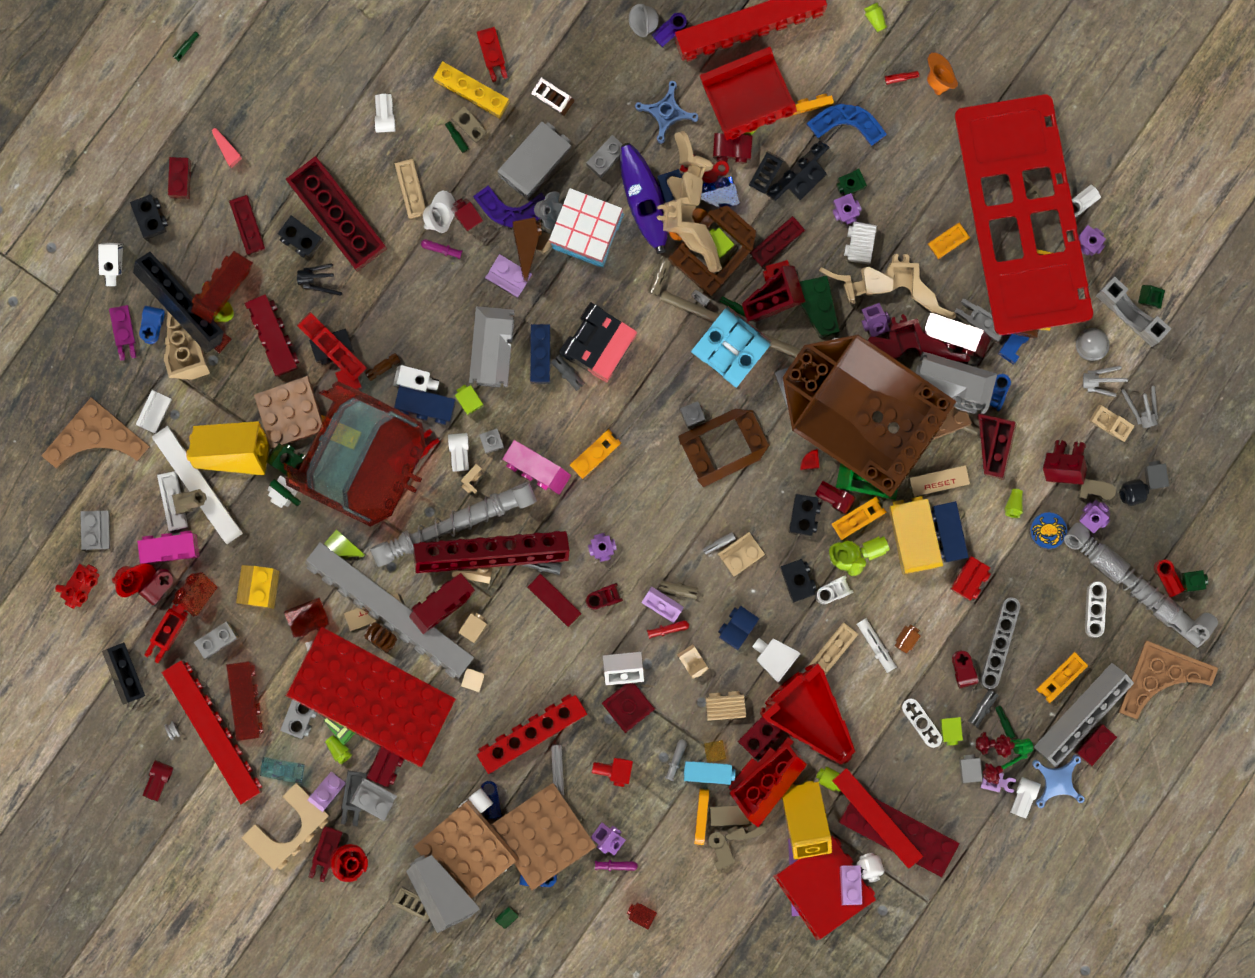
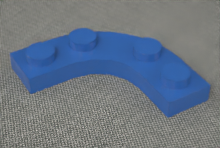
M838 104L831 106L807 122V126L817 139L832 128L842 124L854 126L860 131L870 146H873L887 135L868 111L853 105Z

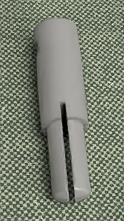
M731 532L703 548V552L708 554L735 541L736 538Z

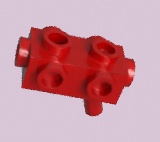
M79 564L70 580L66 583V586L56 585L55 591L61 593L60 597L65 600V605L75 609L76 606L81 607L87 601L89 592L98 583V577L100 576L97 573L98 569L90 564L87 566Z

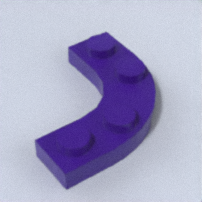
M488 185L474 195L473 198L491 220L502 226L513 228V221L534 217L538 221L540 218L535 215L534 208L538 202L545 199V196L540 193L527 204L512 208L504 205Z

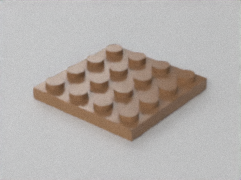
M554 783L491 824L493 829L519 858L514 864L532 891L596 848Z
M469 799L414 846L421 856L429 857L432 855L471 899L519 859Z

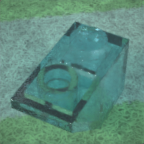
M263 757L260 776L302 783L305 764Z

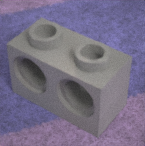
M611 135L586 162V166L601 179L620 158L621 145L623 144Z
M226 621L195 641L194 644L203 658L207 659L239 639L231 624Z
M292 700L280 731L304 739V736L308 737L312 726L309 723L311 718L315 719L317 712L309 709L308 713L302 714L299 711L301 704ZM295 721H299L302 724V729L299 732H295L292 729V724Z

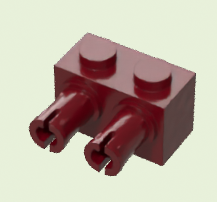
M1056 440L1053 453H1046L1043 465L1046 481L1084 485L1087 465L1083 454L1086 444L1080 442L1078 446V442H1074L1072 455L1065 454L1067 443L1061 440V443L1059 440Z

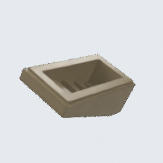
M402 886L392 904L426 922L429 918L427 912L424 915L420 914L424 907L422 903L417 911L414 910L418 900L421 901L418 894ZM405 893L408 896L405 902L402 904L400 903V901ZM411 897H413L415 899L411 907L409 908L407 907V904L409 903Z

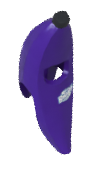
M624 143L621 145L620 167L628 205L646 241L656 250L657 254L666 252L665 244L668 232L663 231V221L657 219V216L664 215L662 209H657L658 205H664L665 203L661 188L639 151L630 143Z

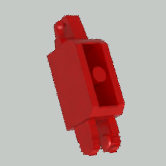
M182 599L178 606L173 605L172 608L167 610L152 635L151 643L144 656L147 658L151 656L155 646H158L161 650L157 654L155 662L160 663L188 619L189 613L185 611L190 602Z

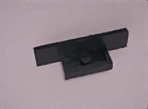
M821 141L813 144L810 151L805 156L800 157L796 165L786 171L783 177L770 187L766 193L767 196L776 201L789 189L798 200L805 197L827 175L817 163V160L830 147Z

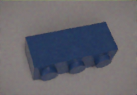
M531 324V384H550V324Z
M399 386L394 409L398 410L397 414L409 416V413L416 414L418 419L427 421L428 418H433L435 423L446 425V422L451 423L456 399Z
M957 502L933 506L931 514L933 522L936 523L937 529H935L937 540L940 541L941 548L939 549L944 563L969 558Z

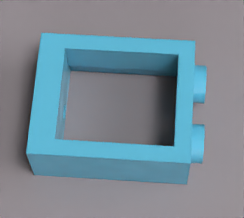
M685 761L683 780L731 785V781H735V769H732L731 764Z

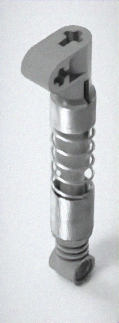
M1075 523L1064 537L1068 547L1075 550L1081 548L1080 552H1085V556L1088 554L1089 561L1093 566L1098 568L1115 584L1124 583L1123 591L1130 588L1131 597L1135 596L1138 599V603L1146 605V610H1152L1153 615L1157 619L1162 621L1167 627L1175 629L1196 648L1209 639L1217 627L1218 620L1214 615L1203 613L1194 621L1183 612V608L1172 600L1171 597H1165L1166 594L1162 595L1158 591V587L1155 589L1150 585L1151 581L1147 582L1142 578L1143 575L1137 578L1133 574L1135 568L1129 571L1130 564L1120 557L1119 554L1114 552L1113 549L1111 550L1106 544H1097L1098 541H1094V537L1090 538L1089 529L1082 523Z

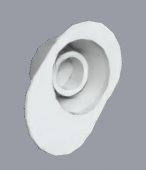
M448 191L438 192L431 205L425 208L423 212L425 229L436 230L439 233H444L449 229L454 217L451 208L454 207L452 204L455 202L451 193Z

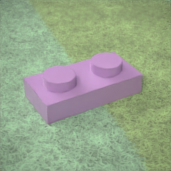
M653 587L650 588L642 601L644 605L672 623L676 621L684 608Z
M330 772L308 798V801L323 812L346 783L333 772Z
M861 865L840 866L842 905H862Z

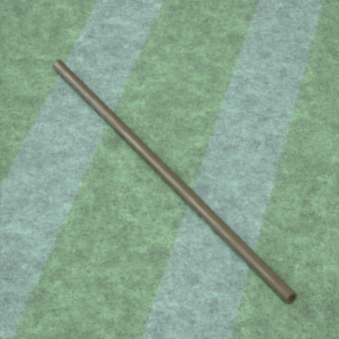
M663 291L660 300L711 322H715L720 316L715 312L666 291ZM764 334L772 340L769 347L795 358L801 351V349ZM971 424L962 428V430L977 435L980 427Z

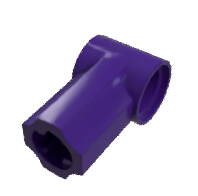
M674 13L668 21L651 34L661 47L665 46L675 37V32L686 28L687 19L685 15ZM676 18H681L684 23L682 26L676 27L673 21Z

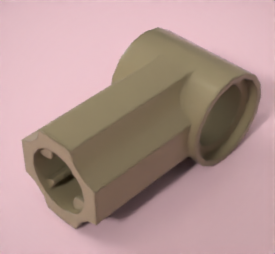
M201 489L172 495L176 515L191 512L194 508L203 506L207 500L206 494Z

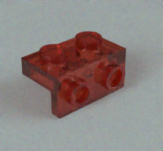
M203 572L190 574L186 578L184 586L175 593L176 597L172 601L175 605L181 604L193 617L200 613L218 588Z
M320 597L284 611L294 638L304 637L309 632L319 630L321 626L325 628L330 624Z

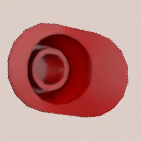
M142 563L134 567L123 566L118 569L112 578L117 595L126 598L137 593L155 574V568L148 563Z

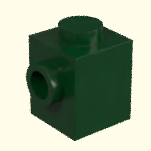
M1204 570L1181 573L1182 585L1185 589L1183 592L1206 589L1208 576L1204 574Z

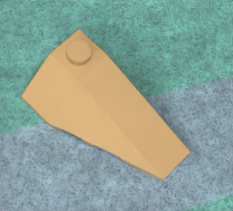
M167 311V338H165L166 352L164 354V362L169 378L193 380L210 374L203 349Z

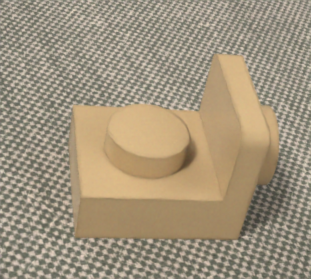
M477 464L461 480L463 483L461 487L469 494L471 492L474 494L478 492L470 484L472 481L475 483L482 476L480 473L482 468Z

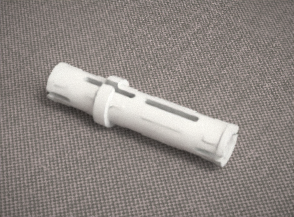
M865 618L856 625L876 654L875 658L879 659L886 673L895 669L897 666L888 654L889 650L885 649L868 619Z

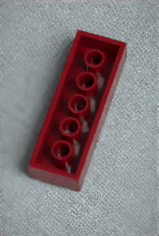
M316 156L285 179L356 272L387 250L381 239Z
M872 797L923 855L915 864L943 877L960 843ZM849 801L838 822L891 850Z

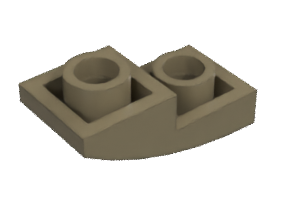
M762 824L759 827L752 825L748 828L749 832L745 833L743 827L738 828L736 825L728 829V834L725 836L729 840H742L759 836L767 831Z

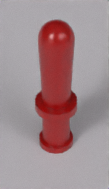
M680 621L664 627L660 625V628L648 629V638L651 639L660 635L664 637L668 633L686 630L689 628V623L687 621Z

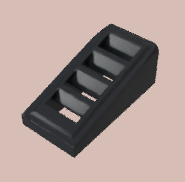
M767 151L749 186L766 194L784 159ZM767 158L778 163L777 166L767 162ZM765 165L773 169V173L765 170L763 166ZM762 172L763 174L769 176V180L760 176L759 173ZM758 179L766 183V186L764 187L756 183L755 180Z

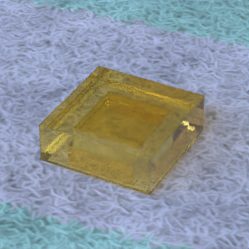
M723 740L704 743L707 762L726 759Z

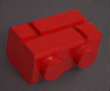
M969 556L950 590L968 601H971L972 598L976 600L981 592L979 586L982 582L986 583L991 575L988 572L990 567Z

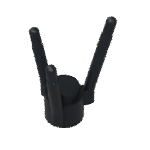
M332 263L303 268V270L297 271L298 285H303L304 289L342 295L340 291L310 284L314 283V278L333 277V273L314 274L313 272L333 267Z

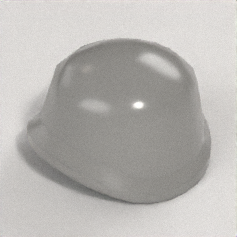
M637 4L632 7L629 13V25L638 36L647 37L649 33L657 28L659 19L654 8L644 4Z
M1085 329L1076 340V350L1086 360H1100L1109 351L1108 337L1099 329Z

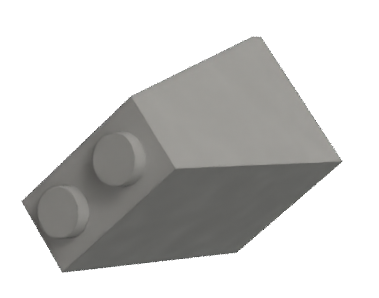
M541 121L497 171L498 176L526 200L531 198L572 148L569 144L571 141L563 134L559 136L555 132L556 128L549 122L545 124Z
M425 855L420 856L410 864L411 867L406 872L437 933L472 917L480 910L478 905L432 855L429 857H425Z

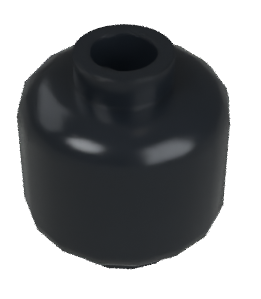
M1140 479L1123 483L1119 490L1120 499L1128 506L1144 503L1149 494L1148 485Z

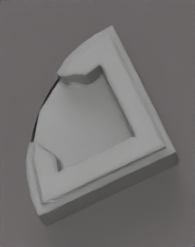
M694 290L691 294V297L703 307H706L710 302L709 298L697 290Z

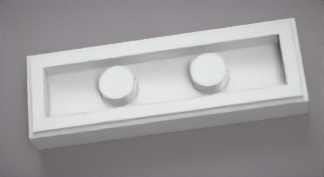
M173 471L157 475L168 530L174 531L188 528L186 514L176 515L172 495L181 493L177 473Z

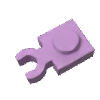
M1000 773L999 784H993L992 782L988 783L982 777L980 788L1000 792L1001 787H1003L1005 791L1012 793L1014 790L1009 789L1007 784L1010 781L1016 782V779H1003L1004 773Z

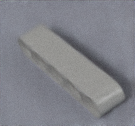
M1010 597L1005 599L999 610L980 678L981 685L986 689L995 688L1000 681L1020 610V603L1016 598ZM1008 601L1015 603V610L1013 612L1006 609ZM1004 619L1010 622L1008 630L1001 628V621ZM998 638H1002L1005 641V646L1002 649L997 648L995 645V641ZM993 656L998 657L1000 660V664L997 667H993L990 664V659ZM987 675H992L995 679L994 684L991 686L985 683Z

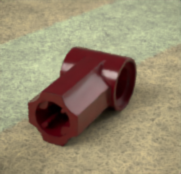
M825 481L821 482L814 494L845 515L855 500V497L844 490H839Z
M155 760L142 796L158 802L165 784L168 783L174 767Z

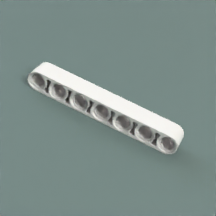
M167 425L153 435V440L189 492L201 489L206 494L207 500L200 508L224 542L229 544L242 535L241 529L200 470L193 468L190 461L187 460L186 450Z

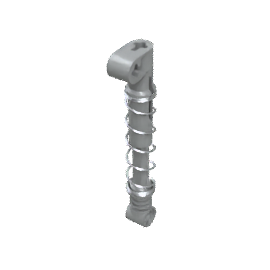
M529 481L500 494L494 493L489 495V497L485 496L483 501L474 505L469 503L467 508L456 512L453 510L449 515L450 518L444 521L435 518V524L425 528L419 525L418 532L411 534L406 530L402 532L398 540L395 538L394 542L390 540V543L387 541L370 548L377 567H380L395 560V556L399 558V554L403 556L404 552L405 554L409 553L412 555L414 543L429 542L431 540L436 542L434 540L436 538L438 542V537L447 533L454 537L455 530L456 532L466 528L471 530L472 526L482 521L488 522L489 518L496 515L500 517L505 514V511L517 506L520 509L537 502V499Z

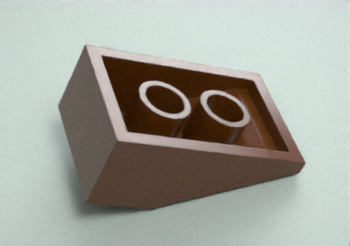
M535 217L512 222L523 282H528L539 236L542 235L540 221L536 222Z

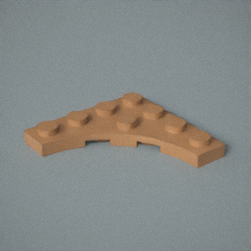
M90 398L41 456L55 468H58L64 461L78 452L87 449L108 448L123 452L139 461L150 446L98 402Z
M1145 641L1131 677L1134 684L1125 693L1118 713L1138 719L1144 706L1156 693L1174 684L1195 682L1212 686L1218 668Z

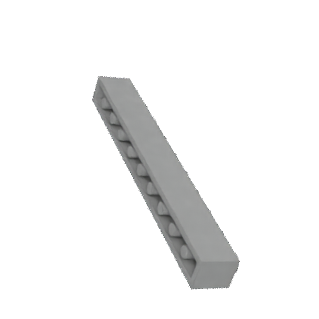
M321 542L306 559V568L311 573L321 575L323 577L322 580L329 586L333 584L338 588L337 591L342 596H349L354 600V605L360 609L365 608L369 611L368 615L374 620H381L386 629L391 632H397L402 641L407 644L410 642L415 646L414 649L421 655L425 653L429 656L430 661L438 667L441 665L445 668V672L450 677H457L459 679L473 661V656L434 627L425 634H422L409 618L412 613L409 608Z

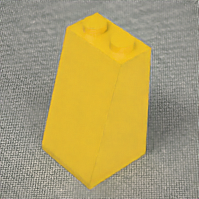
M259 421L193 426L192 434L189 436L190 446L186 452L187 460L190 461L193 468L265 475L270 445Z
M923 496L911 498L912 502L904 503V500L894 501L893 506H889L902 575L943 566L928 499H923Z
M242 565L236 603L274 609L280 571L273 568Z
M807 781L803 785L797 786L792 784L782 796V802L794 860L832 853L831 836L819 782Z

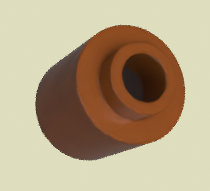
M911 624L909 627L904 626L896 638L894 646L906 654L909 650L912 651L921 637L918 634L920 630Z

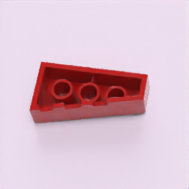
M787 743L730 792V795L746 818L759 827L804 770L807 763L799 752Z

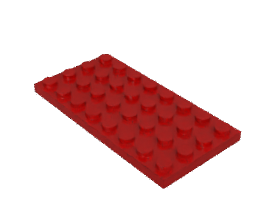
M322 626L319 628L285 696L420 768L423 766L456 700L454 697Z

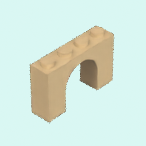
M298 782L282 796L299 813L301 818V830L294 840L287 843L277 842L258 824H255L242 837L274 871L277 868L281 870L288 863L286 859L291 854L295 856L302 849L300 845L304 841L308 843L316 835L314 831L318 827L322 829L329 822L327 818L330 814L326 810L320 811L310 803L308 798L311 795Z

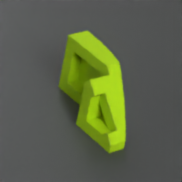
M337 529L324 543L331 551L343 559L365 556L362 551Z

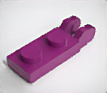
M129 306L109 308L120 361L125 360L123 345L128 344L131 357L137 358L134 344L136 341Z

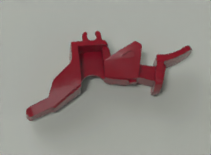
M904 314L901 315L902 320L899 323L895 321V317H892L889 326V339L871 336L867 340L896 360L903 355L905 350L915 348L918 350L920 357L923 352H927L963 364H968L970 361L968 354L951 353L942 341L923 333L917 318L907 321Z

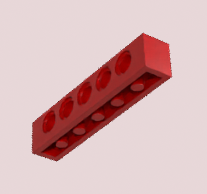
M571 693L561 699L562 703L558 706H555L553 703L544 709L546 713L543 715L535 714L528 719V724L522 726L520 723L512 728L513 733L506 736L504 733L495 739V744L489 746L487 743L479 748L480 753L477 754V757L488 774L492 773L586 716L587 712L576 695L572 696ZM562 707H566L570 711L569 717L565 719L559 716V710ZM545 717H550L553 720L551 728H545L542 725ZM527 728H535L537 735L534 738H528L526 736ZM512 737H517L520 740L518 748H512L509 745ZM500 747L503 749L504 754L501 758L493 756L494 748Z

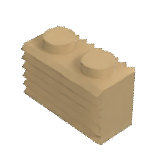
M740 691L728 692L729 696H721V693H709V697L705 698L707 721L746 718L744 694L740 695Z

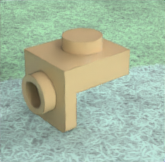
M693 644L677 654L692 679L702 676L709 669Z

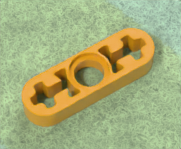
M699 789L694 844L704 845L709 789Z

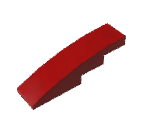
M311 312L297 324L352 381L366 369Z
M787 737L776 751L769 747L758 762L751 757L728 788L733 790L787 743L792 745L794 741Z

